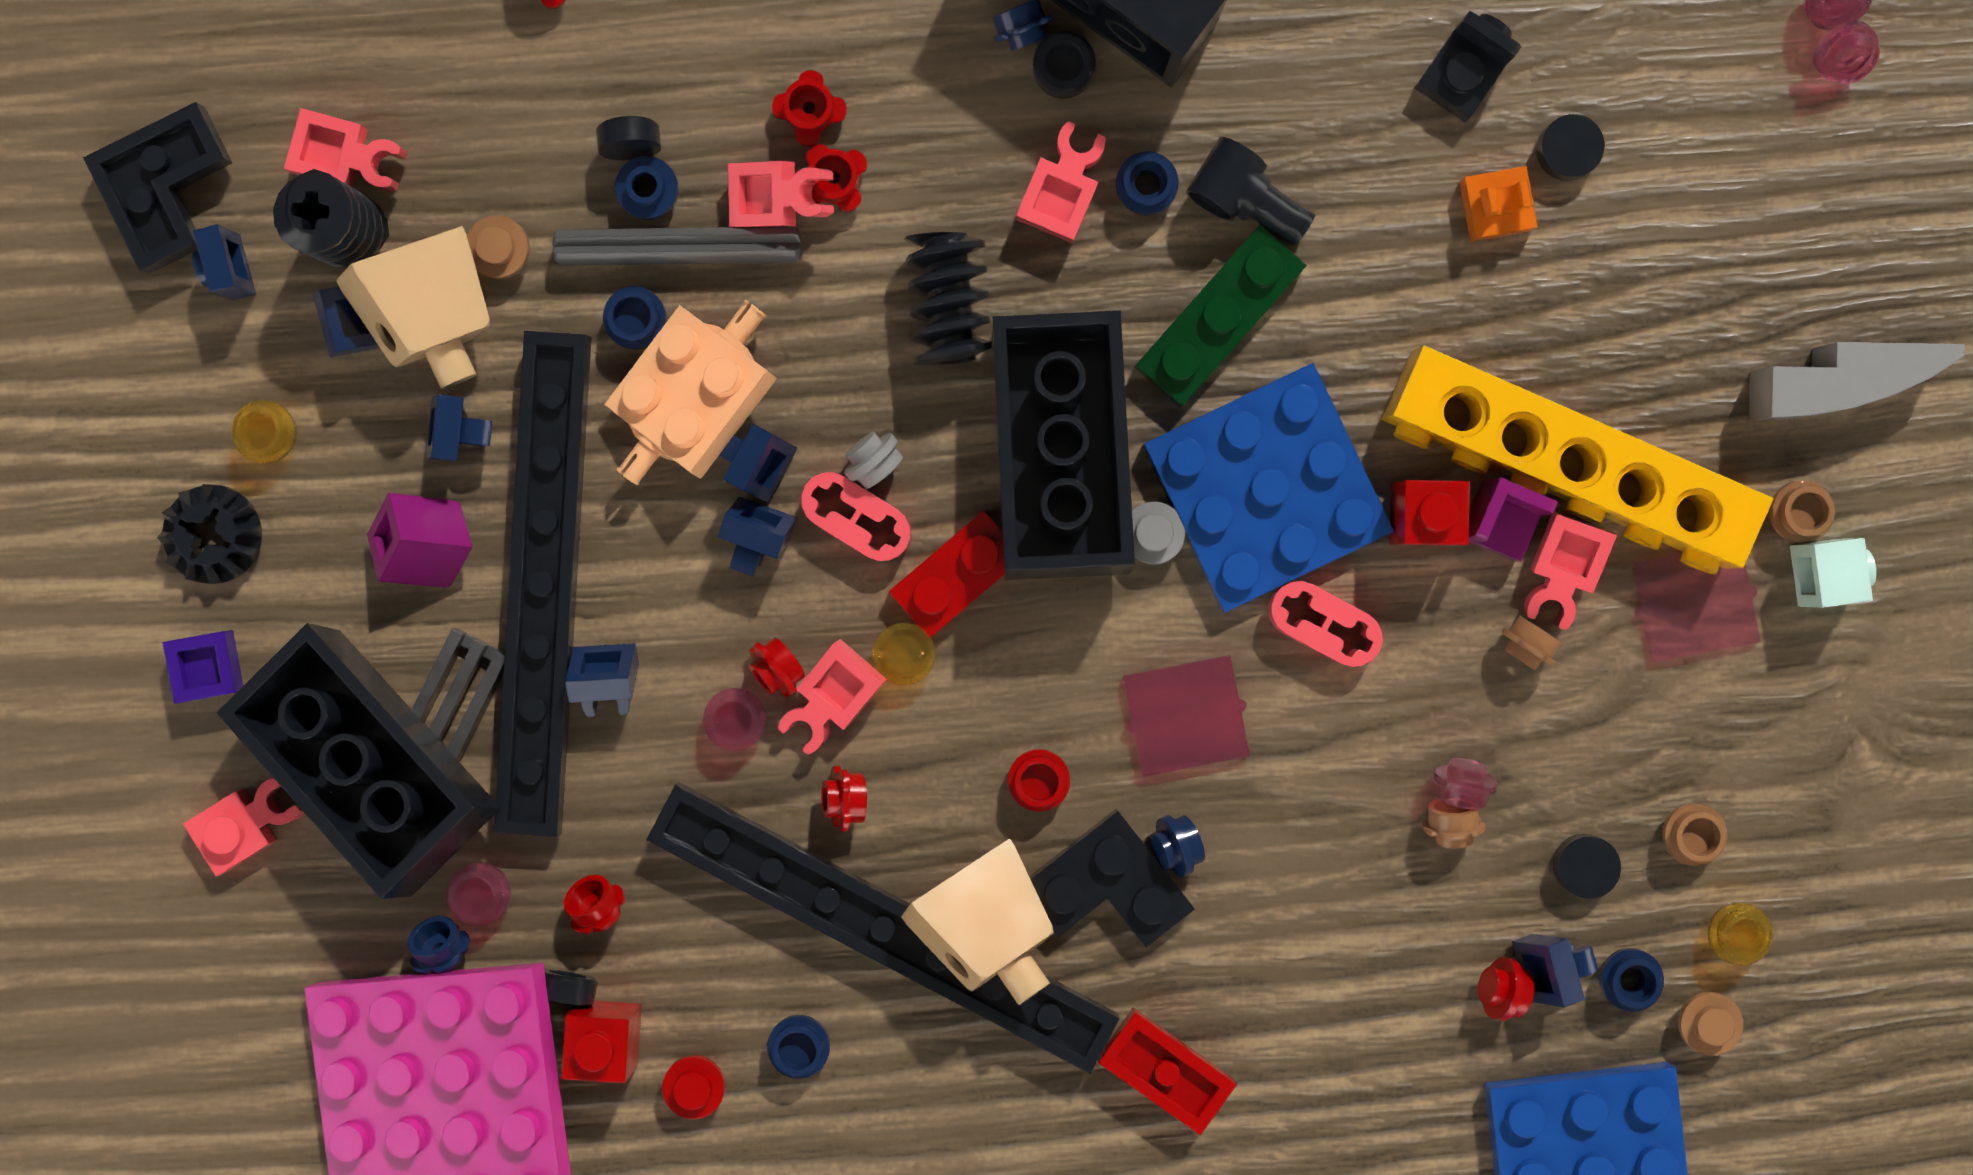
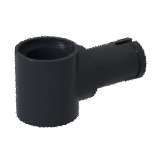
M1219 137L1186 190L1189 198L1211 214L1227 221H1234L1236 216L1243 221L1250 217L1293 246L1300 242L1316 216L1270 184L1272 178L1264 174L1267 165L1263 159L1241 143L1226 137Z

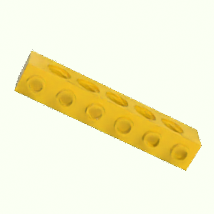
M1425 345L1410 353L1381 419L1396 426L1393 435L1406 443L1419 448L1429 449L1431 442L1454 451L1451 461L1463 468L1480 474H1486L1489 467L1511 476L1510 481L1544 496L1546 493H1550L1568 501L1565 511L1573 516L1599 525L1602 524L1605 517L1626 527L1623 533L1625 538L1659 550L1661 543L1669 545L1683 552L1680 558L1682 563L1713 575L1717 574L1719 568L1744 567L1774 499ZM1451 397L1462 400L1469 408L1470 421L1463 431L1453 429L1445 420L1444 407ZM1509 422L1518 424L1526 433V448L1519 456L1509 453L1502 442L1503 430ZM1568 447L1579 452L1584 463L1583 472L1576 481L1568 479L1563 474L1560 466L1561 456ZM1625 473L1632 474L1640 484L1639 499L1632 506L1627 505L1621 499L1618 491L1619 482ZM1684 498L1689 499L1697 510L1696 523L1689 531L1681 527L1676 514L1678 505Z

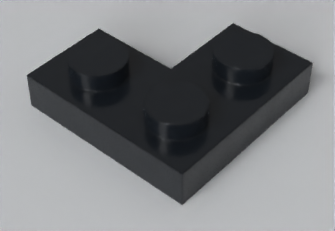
M197 102L83 157L138 270L147 274H151L198 250L193 230H196L177 191L232 164L206 108Z
M1117 808L1029 876L1052 924L1053 931L1058 937L1106 899L1110 901L1145 947L1149 946L1195 910Z

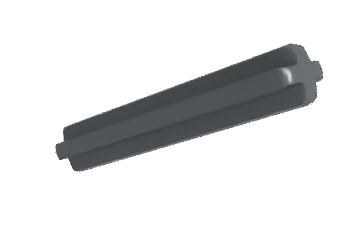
M794 226L569 229L554 232L552 250L555 262L562 266L788 263L800 260L802 242L800 231Z

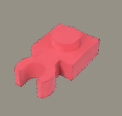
M300 108L284 169L296 175L316 169L331 174L350 187L354 185L356 174L360 173L368 183L382 191L393 192L398 190L399 183L389 177L380 176L378 172L379 162L386 156H394L406 160L408 152L396 143L386 139L375 140L365 145L368 129L361 124Z
M1068 121L1061 128L1058 135L1057 152L1060 157L1058 164L1040 157L1016 214V220L1073 244L1098 186V181L1084 176L1083 173L1085 169H1089L1099 162L1103 155L1106 139L1105 136L1098 134L1090 151L1078 153L1071 148L1069 143L1075 124Z
M787 161L728 163L729 227L796 226V212L802 216L820 218L834 214V206L816 204L812 198L813 186L818 181L833 180V172L827 169L807 167L795 173V162Z
M1554 511L1530 567L1533 573L1546 578L1544 583L1532 589L1525 599L1524 612L1527 617L1535 619L1542 603L1548 600H1556L1560 603V612L1556 617L1555 624L1558 628L1567 630L1576 616V605L1572 599L1575 588L1594 593L1617 535L1613 531Z
M839 639L833 643L796 688L798 692L809 700L808 704L797 706L786 713L780 720L778 730L784 734L797 721L808 723L812 729V738L802 751L809 755L827 741L830 734V720L842 730L847 728L888 679Z
M274 778L265 781L259 786L254 801H252L245 788L240 789L183 823L216 877L228 872L276 842L277 839L268 827L269 824L283 825L295 821L304 815L303 810L298 805H294L288 810H282L277 806L275 794L281 786Z

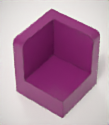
M1501 477L1483 480L1469 511V542L1512 561L1521 562L1541 515L1553 514L1558 502Z
M388 493L367 533L378 582L449 587L454 582L473 548L461 504L454 500Z

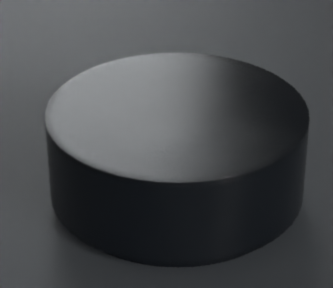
M1060 31L1050 34L1040 42L1034 53L1033 75L1036 83L1046 94L1055 98L1067 99L1081 94L1090 85L1094 76L1096 66L1094 51L1085 38L1074 32Z
M1568 114L1557 118L1542 131L1536 147L1537 158L1543 170L1553 178L1572 181L1585 176L1597 167L1604 154L1605 141L1600 128L1593 120L1579 114Z
M641 116L615 117L602 122L596 128L598 153L604 158L624 161L640 156H654L661 151L659 125L650 118Z
M1577 834L1564 840L1557 848L1553 858V871L1557 881L1564 889L1578 897L1594 899L1606 895L1616 886L1621 874V861L1615 848L1607 841L1591 834Z
M544 969L548 1000L575 1005L594 1004L598 985L594 977L563 970Z

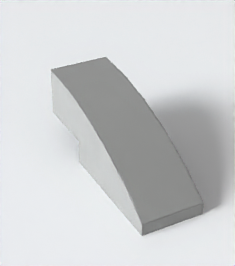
M1835 342L1813 348L1811 367H1769L1749 373V422L1792 420L1856 408L1896 395L1935 376L1963 358L1964 344Z

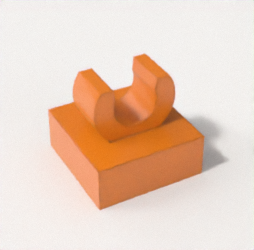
M1527 166L1467 176L1459 181L1470 242L1530 232L1538 227Z

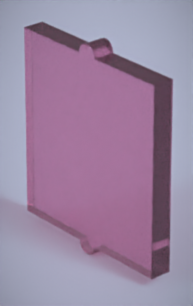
M1683 552L1632 562L1640 606L1635 610V614L1638 618L1643 619L1652 663L1761 642L1752 599L1757 595V589L1749 584L1746 563L1743 568L1719 567L1717 574L1713 575L1682 563L1680 558Z
M1230 655L1123 676L1131 720L1127 722V729L1135 735L1143 777L1250 756L1242 711L1246 709V702L1238 697Z

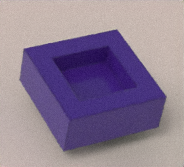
M233 630L162 642L174 704L237 693L244 686Z

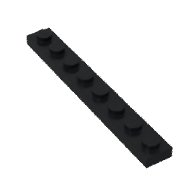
M524 331L496 803L501 809L495 814L494 833L558 837L562 834L570 707L565 679L574 641L592 337L585 334Z
M680 782L676 783L646 839L654 845L1091 1074L1120 1019L1117 1012L1048 976L1046 978L1050 984L1021 1005L1017 1004L998 974L974 991H970L906 925L901 916L910 903Z

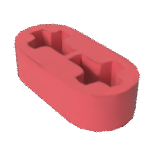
M834 472L818 474L812 477L805 485L801 495L803 511L806 517L821 529L863 555L877 561H891L900 557L907 550L911 541V526L907 517L892 505L850 481L845 476ZM835 483L841 485L844 489L841 492L840 498L843 502L856 509L852 518L849 520L834 511H831L826 518L821 517L817 513L821 503L814 498L816 490L819 487L830 490ZM863 514L879 523L885 521L887 516L893 517L897 521L893 531L901 537L899 543L895 547L884 544L879 551L873 549L870 546L873 535L858 525Z
M1304 581L1288 582L1276 588L1270 595L1267 605L1268 617L1273 626L1284 635L1337 663L1350 667L1364 666L1373 661L1379 654L1383 643L1382 630L1377 621L1364 611ZM1302 592L1308 595L1305 606L1322 616L1319 624L1315 625L1307 620L1298 619L1293 626H1290L1286 622L1289 612L1281 606L1285 597L1298 598ZM1358 621L1363 625L1360 635L1363 639L1367 640L1366 647L1363 650L1352 648L1346 656L1341 652L1344 641L1327 630L1332 622L1341 627L1352 628Z

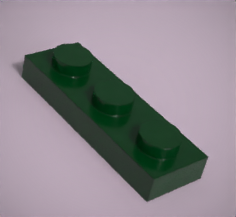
M1260 224L1138 361L1134 368L1181 408L1307 265Z

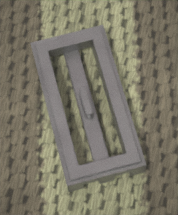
M455 628L451 629L411 710L425 723L462 647L469 649L430 727V730L441 741L482 657L491 660L449 747H446L460 762L504 674L505 652Z

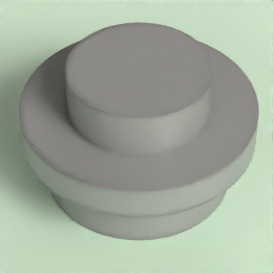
M875 432L864 436L845 455L851 462L844 471L845 476L850 481L858 480L865 489L879 483L903 459V455L895 447L898 440L892 433H887L880 438Z
M1147 502L1132 510L1135 559L1147 564H1160L1176 556L1185 540V528L1177 511L1161 502Z

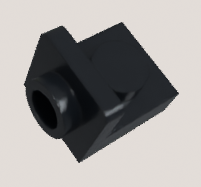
M1469 11L1454 28L1414 88L1465 123L1476 111L1505 66L1516 56L1521 45L1511 38V30L1499 19L1488 14L1478 16L1476 13Z

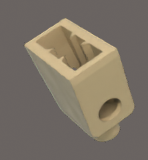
M463 226L352 263L336 280L340 290L393 366L401 367L426 357L441 389L455 386L477 375L463 343L476 338L490 326V318L467 234Z
M1010 839L913 901L901 916L906 925L970 991H974L998 974L1017 1004L1021 1005L1050 984L1030 952L1040 946L1054 933L1053 927L1023 862Z

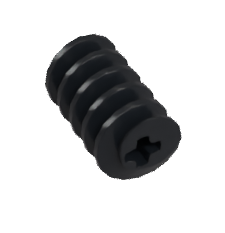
M316 169L300 174L297 178L289 181L278 193L273 207L274 226L283 241L295 250L340 269H347L352 263L374 256L389 237L388 220L378 204L331 174Z
M929 232L906 236L905 240L908 243L923 247V249L908 255L906 265L911 269L925 272V274L910 280L908 290L913 294L927 298L910 308V316L929 323V325L911 334L914 343L930 347L929 351L916 356L913 359V364L925 366L949 365L974 361L975 355L993 348L992 341L975 337L973 330L991 323L990 316L972 311L973 304L989 298V291L970 286V279L986 273L987 266L968 261V254L986 247L985 240L967 236L963 232Z

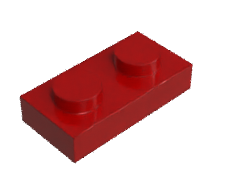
M983 510L888 591L929 639L1004 575L1002 531Z
M1134 1007L1108 1041L1098 1059L1100 1065L1200 1136L1237 1086L1234 1078Z

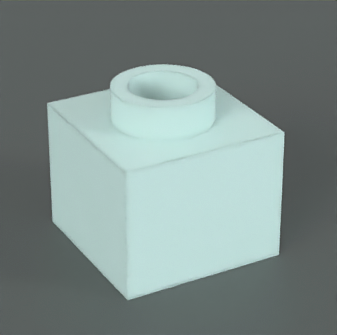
M1865 538L1832 539L1790 545L1798 607L1824 608L1873 601L1871 586L1876 581V564L1873 555L1866 549Z

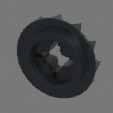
M203 484L202 486L179 492V497L171 507L162 512L165 519L162 532L157 537L164 545L167 554L166 563L175 567L185 576V579L205 584L225 583L246 572L255 561L262 542L261 522L250 501L234 489L221 485ZM216 517L215 531L223 536V540L231 544L230 546L207 545L203 552H201L202 537L194 533L195 529L189 527L190 523L209 524Z

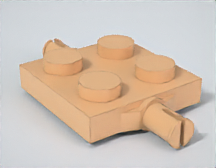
M745 299L742 306L724 329L719 326L703 323L679 305L604 404L629 424L634 436L639 440L620 467L616 469L632 483L638 486L641 479L659 456L676 461L687 471L701 479L777 378L755 362L748 348L744 346V343L763 318L767 316Z

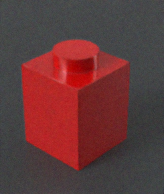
M1404 480L1391 483L1390 523L1394 532L1390 533V545H1469L1470 481Z
M594 1001L593 1005H575L565 1016L561 1079L626 1083L638 1066L642 1004Z

